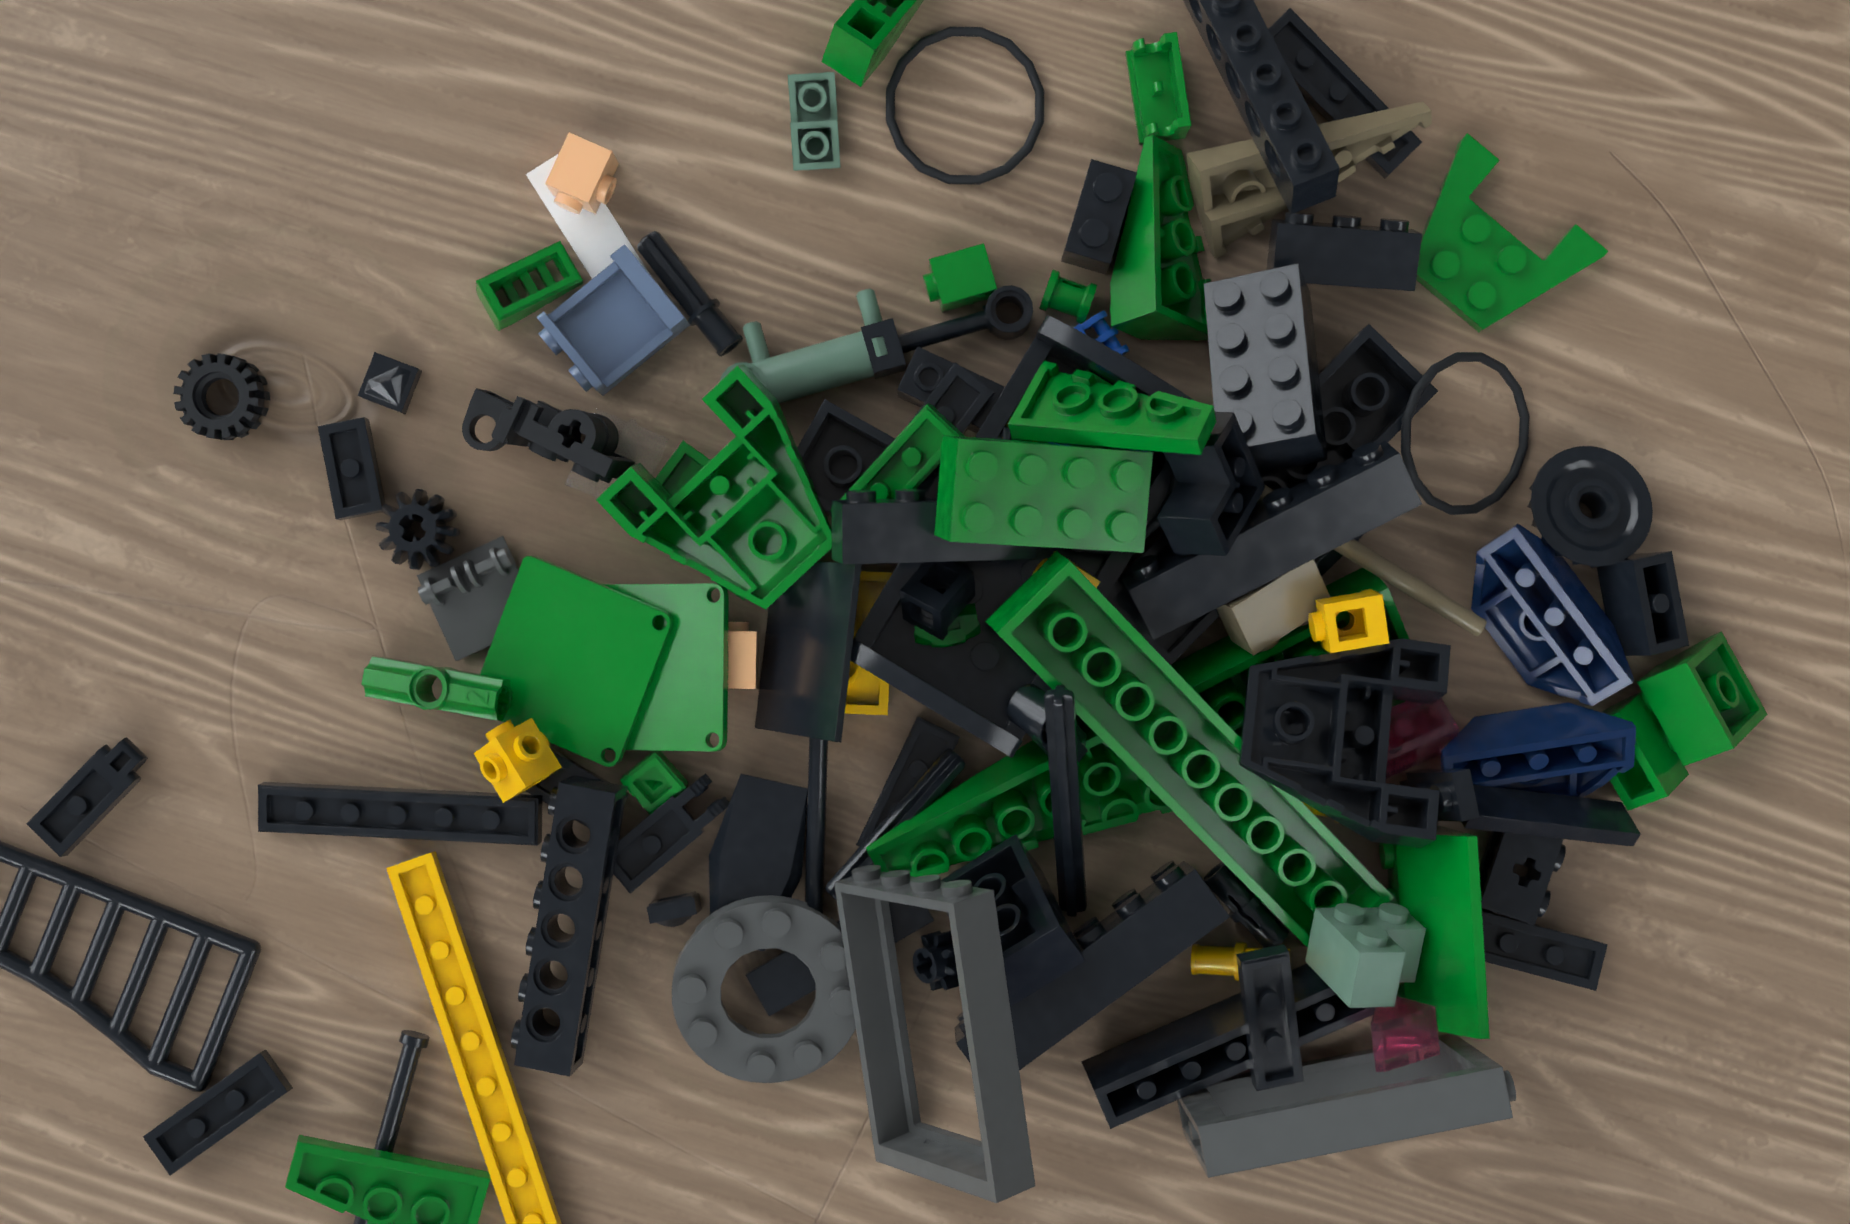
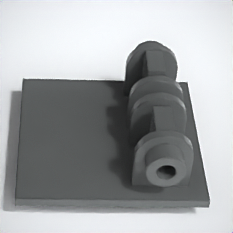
M504 536L417 575L421 584L417 588L418 593L425 605L430 604L455 661L483 650L492 643L519 571Z

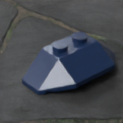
M1516 524L1477 550L1471 609L1475 614L1487 621L1486 630L1527 685L1559 696L1577 699L1580 703L1594 706L1633 683L1634 677L1613 623L1563 556H1555V550L1549 544L1543 543L1541 538L1520 524Z
M1569 702L1475 716L1441 750V769H1470L1473 785L1585 797L1609 782L1618 772L1623 774L1634 767L1636 726L1631 721Z

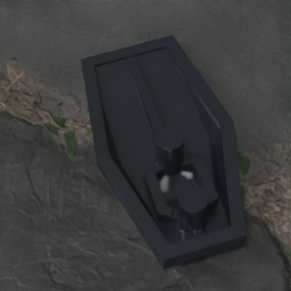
M740 774L709 854L710 914L725 905L749 897L768 895L792 897L802 877L808 788Z

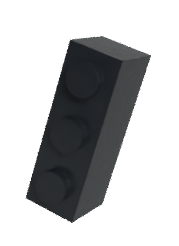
M1285 212V220L1272 219L1266 270L1298 263L1307 284L1415 291L1422 233L1409 229V221L1381 218L1380 227L1361 225V217L1333 215L1332 223L1313 222L1314 214L1296 212L1294 214Z

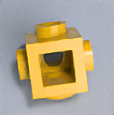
M532 718L515 727L511 720L500 724L485 734L489 742L473 753L480 764L483 776L492 783L503 803L535 786L562 768L550 748L547 737L538 729Z

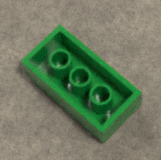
M942 435L934 536L949 542L1144 553L1153 452L1076 444Z

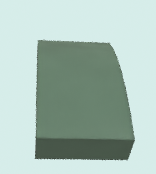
M835 72L788 75L793 170L841 168Z

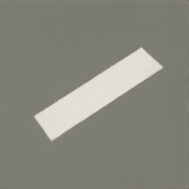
M558 154L526 174L592 279L614 262L610 255L624 244L646 269L606 204L601 203L596 214L582 209L580 214H575L554 203L555 196L552 195L545 182Z

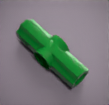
M379 656L371 657L369 664L364 668L361 684L365 690V697L414 705L423 710H441L496 721L504 720L507 711L511 707L513 695L510 680L458 671L451 667H435ZM437 677L442 683V693L438 699L434 697L432 692V686Z

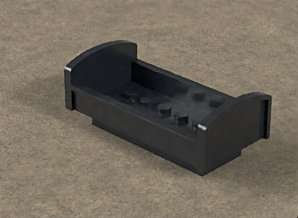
M1047 315L1038 329L1033 342L975 437L990 439L992 437H1003V429L1008 428L1006 427L1008 420L1012 417L1044 360L1058 364L1059 371L1072 375L1077 369L1082 371L1089 370L1113 386L1118 380L1134 384L1137 393L1148 396L1161 391L1190 400L1193 399L1118 352ZM1151 451L1153 452L1147 524L1157 516L1170 491L1172 469L1164 456V452ZM1036 547V559L961 561L974 572L976 595L969 604L975 603L981 633L966 640L965 643L950 647H932V645L915 643V626L903 619L900 589L924 562L899 563L853 638L851 661L1013 758L1023 742L1022 739L1026 732L1012 723L1007 716V707L1010 699L1019 688L1026 684H1035L1045 692L1052 689L985 621L1032 576L1038 564L1045 558L1049 559L1054 551H1057L1098 579L1100 583L1096 589L1106 599L1134 552L1112 551L1110 554L1075 552L1072 549Z

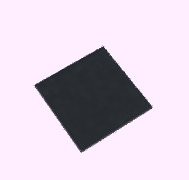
M816 562L769 606L755 728L841 742L862 564Z

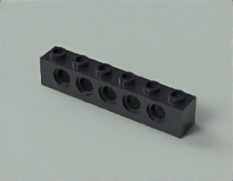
M1183 0L1290 214L1336 197L1340 167L1254 0Z
M571 776L559 782L558 787H554L551 792L548 814L553 816L551 834H546L543 840L540 855L541 862L546 863L544 879L538 882L533 897V908L539 911L536 927L531 928L526 942V955L531 956L529 973L524 974L518 992V1000L523 1002L524 1005L521 1020L518 1019L516 1021L511 1036V1048L516 1049L514 1061L516 1066L570 1077L583 1064L628 786ZM575 819L581 820L588 825L590 829V839L588 842L582 841L575 836L573 832V822ZM566 867H573L580 872L583 879L582 888L573 887L568 883L565 877ZM559 914L567 915L573 920L575 924L574 934H567L561 930L558 924ZM551 961H557L566 968L567 980H560L553 975L550 968ZM543 1008H550L558 1014L560 1026H552L545 1020Z

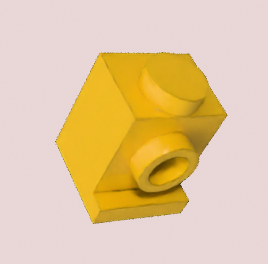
M1372 589L1315 600L1317 612H1311L1308 615L1309 629L1313 641H1321L1322 648L1329 653L1389 643L1383 594ZM1347 611L1350 615L1348 625L1343 628H1337L1336 616L1340 612Z

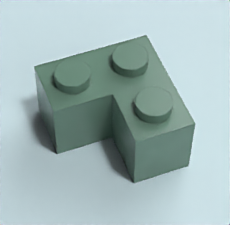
M1348 903L1337 904L1335 908H1315L1305 962L1349 1008L1394 1007L1399 983L1415 982L1426 928L1409 914L1407 908L1394 903H1382L1379 907L1361 908Z

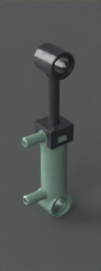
M1013 285L1002 286L989 296L987 304L982 306L983 311L898 335L893 318L883 321L875 291L872 289L861 290L856 295L865 325L861 327V331L770 357L761 323L757 321L747 323L742 329L752 363L741 362L729 366L722 374L720 381L737 365L744 364L780 404L873 376L875 379L906 371L903 353L916 350L917 346L923 348L988 329L989 333L1000 339H1016L1022 336L1029 328L1033 315V302L1029 294L1022 288ZM1006 302L1016 304L1022 312V317L1013 324L1003 323L998 319L995 311L999 305Z

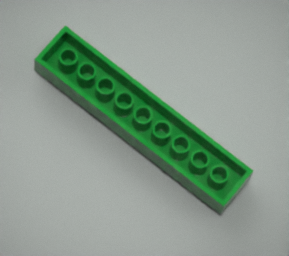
M1056 551L985 621L1051 689H1055L1056 685H1064L1066 690L1074 693L1075 713L1307 948L1315 908H1335L1340 903L1353 904L1361 908L1379 907L1380 904L1389 903L1394 898L1302 801L1239 765L1241 738L1063 555Z

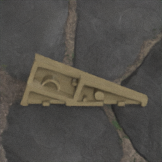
M1418 102L1318 124L1340 167L1338 183L1357 171L1355 165L1377 151L1385 154L1395 148L1393 141L1415 127L1421 126L1425 129L1432 124V110L1424 102ZM1253 139L1186 153L1193 201L1210 252L1214 258L1226 254V246L1249 232L1254 236L1264 230V222L1287 208Z

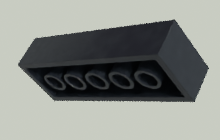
M1174 861L1166 863L1150 876L1154 883L1140 893H1137L1135 889H1131L1113 902L1112 907L1115 910L1102 921H1099L1097 917H1093L1073 932L1086 961L1010 1007L1019 1070L1230 918L1195 868L1185 861L1179 865H1176ZM962 1012L957 1017L960 1023L955 1027V1041L970 1062Z

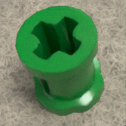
M1052 270L1039 309L1045 312L1049 308L1076 317V322L1082 324L1088 315L1097 285L1090 283L1088 286L1062 278L1059 271Z

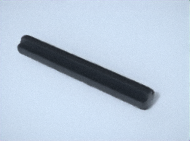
M946 749L827 883L825 889L836 901L834 882L852 877V870L855 868L874 865L866 847L905 820L912 819L930 806L964 769L966 764L964 759L952 749Z

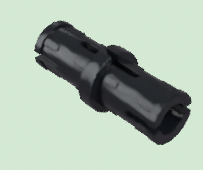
M1223 862L1207 873L1204 877V882L1228 907L1230 918L1235 923L1241 922L1263 948L1280 945L1286 939L1289 933L1287 928L1280 924L1262 904V901Z

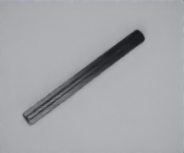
M1056 685L1055 689L1045 692L1044 705L1058 901L1061 910L1066 911L1067 916L1076 917L1077 912L1086 910L1087 896L1074 693L1066 690L1064 685Z

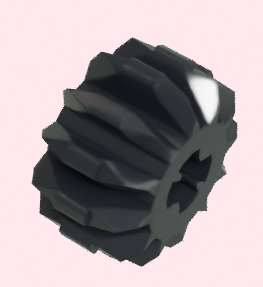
M416 489L412 500L404 492L396 494L399 509L385 504L382 507V511L391 517L390 522H379L376 524V530L389 533L390 535L379 543L380 548L386 551L395 548L391 561L401 565L408 559L410 569L420 570L424 559L432 567L440 565L437 550L449 555L454 552L452 545L445 542L446 536L458 537L460 535L458 528L446 526V523L452 521L457 516L456 511L453 509L441 511L445 499L435 494L428 500L427 492L423 489ZM414 521L422 523L421 527L426 531L423 538L415 537L414 530L410 528Z

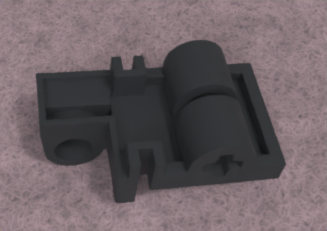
M476 388L462 424L463 437L474 449L495 451L502 448L505 444L528 446L529 450L549 460L556 461V459L567 463L569 460L574 462L573 472L595 482L601 480L610 483L612 478H619L627 469L635 464L634 461L615 453L619 441L618 430L608 417L575 409L562 411L549 406V404L543 401H538L535 404L518 396L513 403L491 391ZM488 415L494 419L496 426L492 432L493 439L488 443H483L476 437L475 425L481 417ZM581 433L586 435L583 443L581 442Z

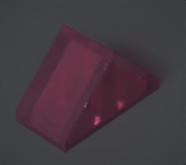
M1397 996L1394 1007L1375 1008L1371 1021V1032L1376 1072H1387L1440 1055L1435 1006Z

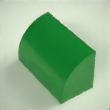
M1641 692L1602 711V713L1631 721L1636 726L1634 767L1623 774L1618 772L1610 780L1627 811L1669 796L1689 773L1685 766L1682 765L1677 754L1668 747L1664 738V730L1653 711L1649 710L1644 704Z

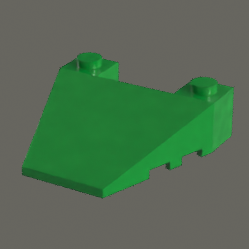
M743 364L737 365L702 398L706 405L736 437L679 491L671 496L641 463H638L627 469L596 501L629 536L642 543H648L670 555V558L692 567L710 577L712 581L766 610L832 548V529L778 400Z

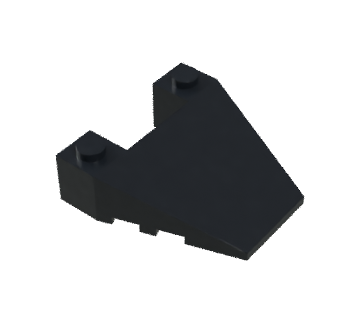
M1401 638L1390 640L1388 644L1318 656L1308 655L1250 666L1248 668L1239 765L1372 842L1422 848L1434 842L1437 832L1440 791L1385 783L1392 699L1432 705L1447 694L1451 645Z

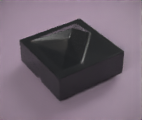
M374 352L358 396L406 414L422 370Z
M696 891L656 899L647 906L650 924L658 923L668 927L683 925L693 915L698 914L702 910L700 896Z

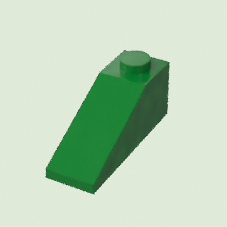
M855 0L834 24L821 62L861 87L885 59L924 0Z

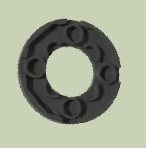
M774 895L741 899L723 906L705 918L695 928V932L686 942L682 951H680L673 972V1012L678 1028L689 1047L698 1057L717 1071L739 1080L756 1083H778L797 1079L816 1071L832 1060L844 1048L856 1030L840 924L832 917L829 919L821 912L807 906V902ZM777 948L794 954L808 966L815 980L816 997L807 1015L796 1026H792V1028L777 1034H758L747 1030L745 1026L736 1023L729 1017L721 1001V985L727 970L741 956L757 949Z

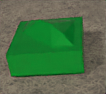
M662 751L651 752L622 775L620 782L624 786H628L627 790L637 799L649 815L670 797H675L687 788L689 783Z

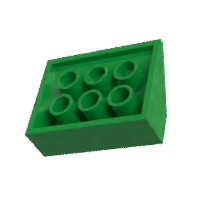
M1437 826L1436 840L1422 848L1380 843L1379 857L1382 869H1388L1389 888H1386V890L1394 897L1389 903L1407 908L1409 914L1426 928L1415 982L1399 983L1395 1006L1389 1007L1391 1013H1396L1397 1019L1407 1026L1476 1039H1490L1478 837L1444 826Z

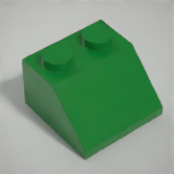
M1722 631L1655 666L1637 682L1641 688L1644 704L1649 710L1654 712L1664 730V738L1668 747L1677 754L1683 766L1734 749L1768 715Z

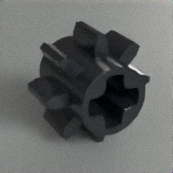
M939 930L922 935L921 940L924 947L917 949L913 955V968L917 977L923 983H930L932 991L944 988L946 991L959 987L951 930L943 933Z

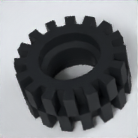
M210 353L201 355L203 360L193 359L187 365L191 369L188 372L181 370L177 378L183 380L181 387L174 386L173 394L180 395L181 401L174 402L177 411H183L184 416L180 417L185 425L193 427L191 431L198 435H204L206 438L234 440L236 437L243 438L249 435L248 431L250 429H257L261 425L258 419L261 415H267L269 408L264 407V400H270V392L264 391L263 386L268 383L264 376L257 374L259 369L255 365L247 363L242 358L218 353V355ZM219 379H228L236 386L239 400L236 408L231 413L219 416L208 407L206 394L213 382Z

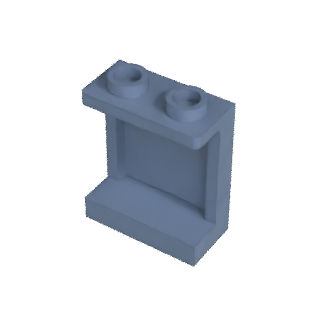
M625 244L610 255L614 262L550 314H546L543 311L537 316V319L545 327L538 333L555 355L564 350L574 363L568 371L586 392L594 387L602 396L690 326L686 318Z

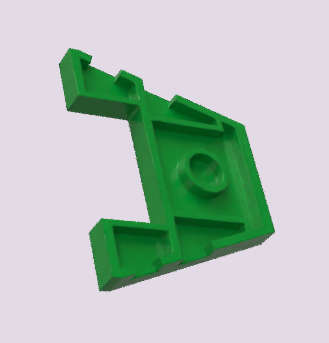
M1467 133L1456 147L1455 156L1442 182L1432 214L1429 216L1423 230L1416 280L1479 333L1598 261L1607 254L1608 250L1575 224L1543 260L1469 199L1472 192L1500 160Z

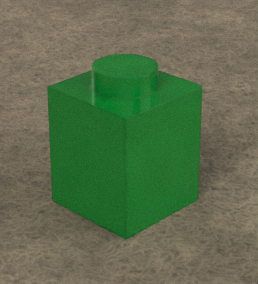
M984 243L929 259L930 273L923 275L929 301L934 302L938 300L942 313L988 300L989 296L997 289Z

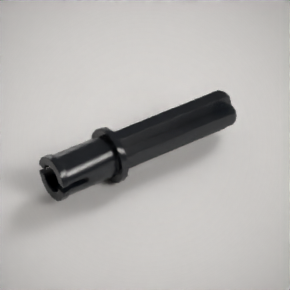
M654 231L643 237L637 245V250L690 316L688 323L691 326L697 325L715 348L719 357L735 349L742 342L743 337L737 333L719 310L720 302L718 299H711L659 232Z

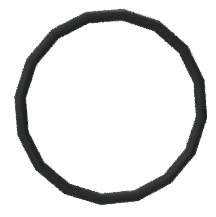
M948 27L921 38L898 60L886 88V123L897 150L919 172L947 184L980 185L1008 174L1032 151L1044 124V89L1033 62L1011 39L983 27ZM951 36L982 37L1005 47L1025 67L1035 91V121L1024 146L1004 165L980 175H949L924 164L905 144L895 120V90L906 65L926 46Z
M1456 352L1431 365L1410 394L1402 417L1401 455L1414 487L1427 504L1449 515L1477 514L1496 503L1517 479L1528 450L1530 416L1522 387L1505 364L1482 352ZM1457 362H1481L1499 372L1513 392L1520 417L1519 446L1509 474L1494 493L1472 505L1452 506L1434 497L1418 477L1411 454V422L1421 393L1437 373Z

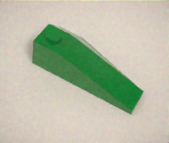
M1153 134L1144 139L1137 175L1110 282L1111 327L1141 340H1208L1204 283L1212 281L1211 278L1203 279L1197 254L1205 250L1202 237L1195 236L1190 224L1188 211L1192 210L1194 201L1183 152L1181 149Z

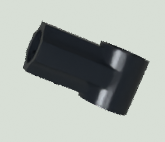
M1026 684L1019 688L1010 699L1007 707V716L1012 723L1024 730L1048 756L1044 705L1045 691L1035 684ZM1076 723L1079 763L1088 752L1086 747L1088 735Z

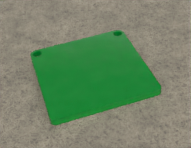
M526 556L522 560L480 675L510 680V687L513 692L511 707L502 722L511 720L515 727L532 718L538 729L547 737L550 743L603 766H615L620 763L671 633L674 623L673 618L662 609L536 556ZM659 615L665 617L667 622L663 630L657 628L655 620ZM607 748H611L616 754L613 762H609L605 758Z
M716 583L602 584L668 612L674 622L626 750L715 752L724 749L727 745L729 594L727 588ZM715 588L719 589L721 594L717 602H714L711 597L712 591ZM659 615L655 620V624L660 630H663L667 624L665 617ZM713 733H716L719 737V744L716 747L710 743V737Z

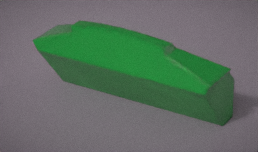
M975 603L968 604L948 627V635L943 641L915 626V643L932 645V647H950L965 643L966 640L980 634L981 629L980 623L977 620Z

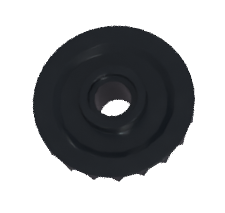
M1579 446L1559 452L1537 471V476L1529 488L1532 492L1531 500L1527 507L1531 508L1533 514L1531 526L1538 528L1542 535L1541 541L1549 544L1555 550V556H1563L1571 560L1572 565H1588L1591 569L1606 565L1612 566L1617 561L1625 560L1641 547L1650 531L1653 509L1647 485L1639 472L1627 460L1612 451L1594 446ZM1579 502L1588 506L1592 513V518L1585 516L1581 512Z

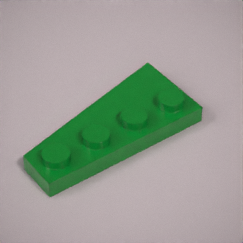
M1044 360L1008 422L1012 439L1201 455L1217 421L1213 405L1161 391L1148 396L1137 393L1134 384L1118 380L1114 386L1097 382L1093 373L1079 369L1072 375L1059 371L1058 364Z
M298 1135L285 1188L340 1213L347 1211L367 1220V1224H478L490 1182L489 1171Z

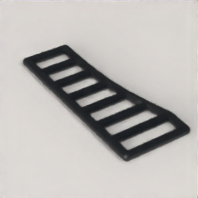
M0 841V862L18 868L0 914V968L36 986L76 1012L115 1043L149 1074L194 1092L204 1091L210 1082L260 955V943L249 937ZM38 876L59 884L62 888L33 962L8 950ZM82 893L105 902L106 906L75 984L72 987L50 973V970ZM124 911H128L150 920V923L114 1014L111 1016L94 1003L90 997ZM168 928H172L194 937V940L150 1049L128 1029ZM212 945L238 954V957L194 1069H190L167 1059Z

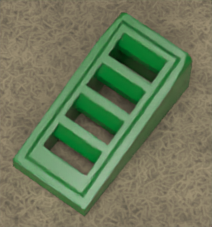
M558 241L476 280V293L496 329L500 331L582 285L583 279L561 241ZM553 260L563 280L555 282L545 264ZM534 270L537 271L546 287L540 291L529 274ZM518 279L528 295L523 299L520 298L512 284ZM501 289L511 304L504 308L495 292Z

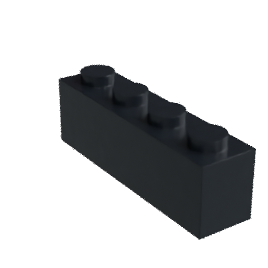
M851 490L846 491V500H832V560L841 564L1036 559V547L949 542L934 536L937 498H925V490H895V499H876V491Z

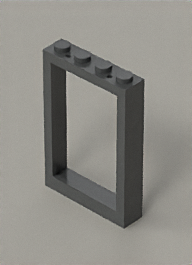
M867 865L853 869L852 877L836 881L834 886L876 1161L994 1203H999L1035 1187L994 890L972 887L970 880L942 882L939 875L912 877L909 870L882 872L879 865ZM889 902L949 913L981 1141L921 1122Z
M1443 1034L1302 1062L1303 1082L1256 1091L1252 1084L1251 1072L1231 1076L1177 1100L1183 1133L1207 1177L1210 1178L1511 1119L1513 1115L1510 1102L1516 1101V1090L1513 1078L1508 1070L1503 1071L1501 1065L1457 1035Z

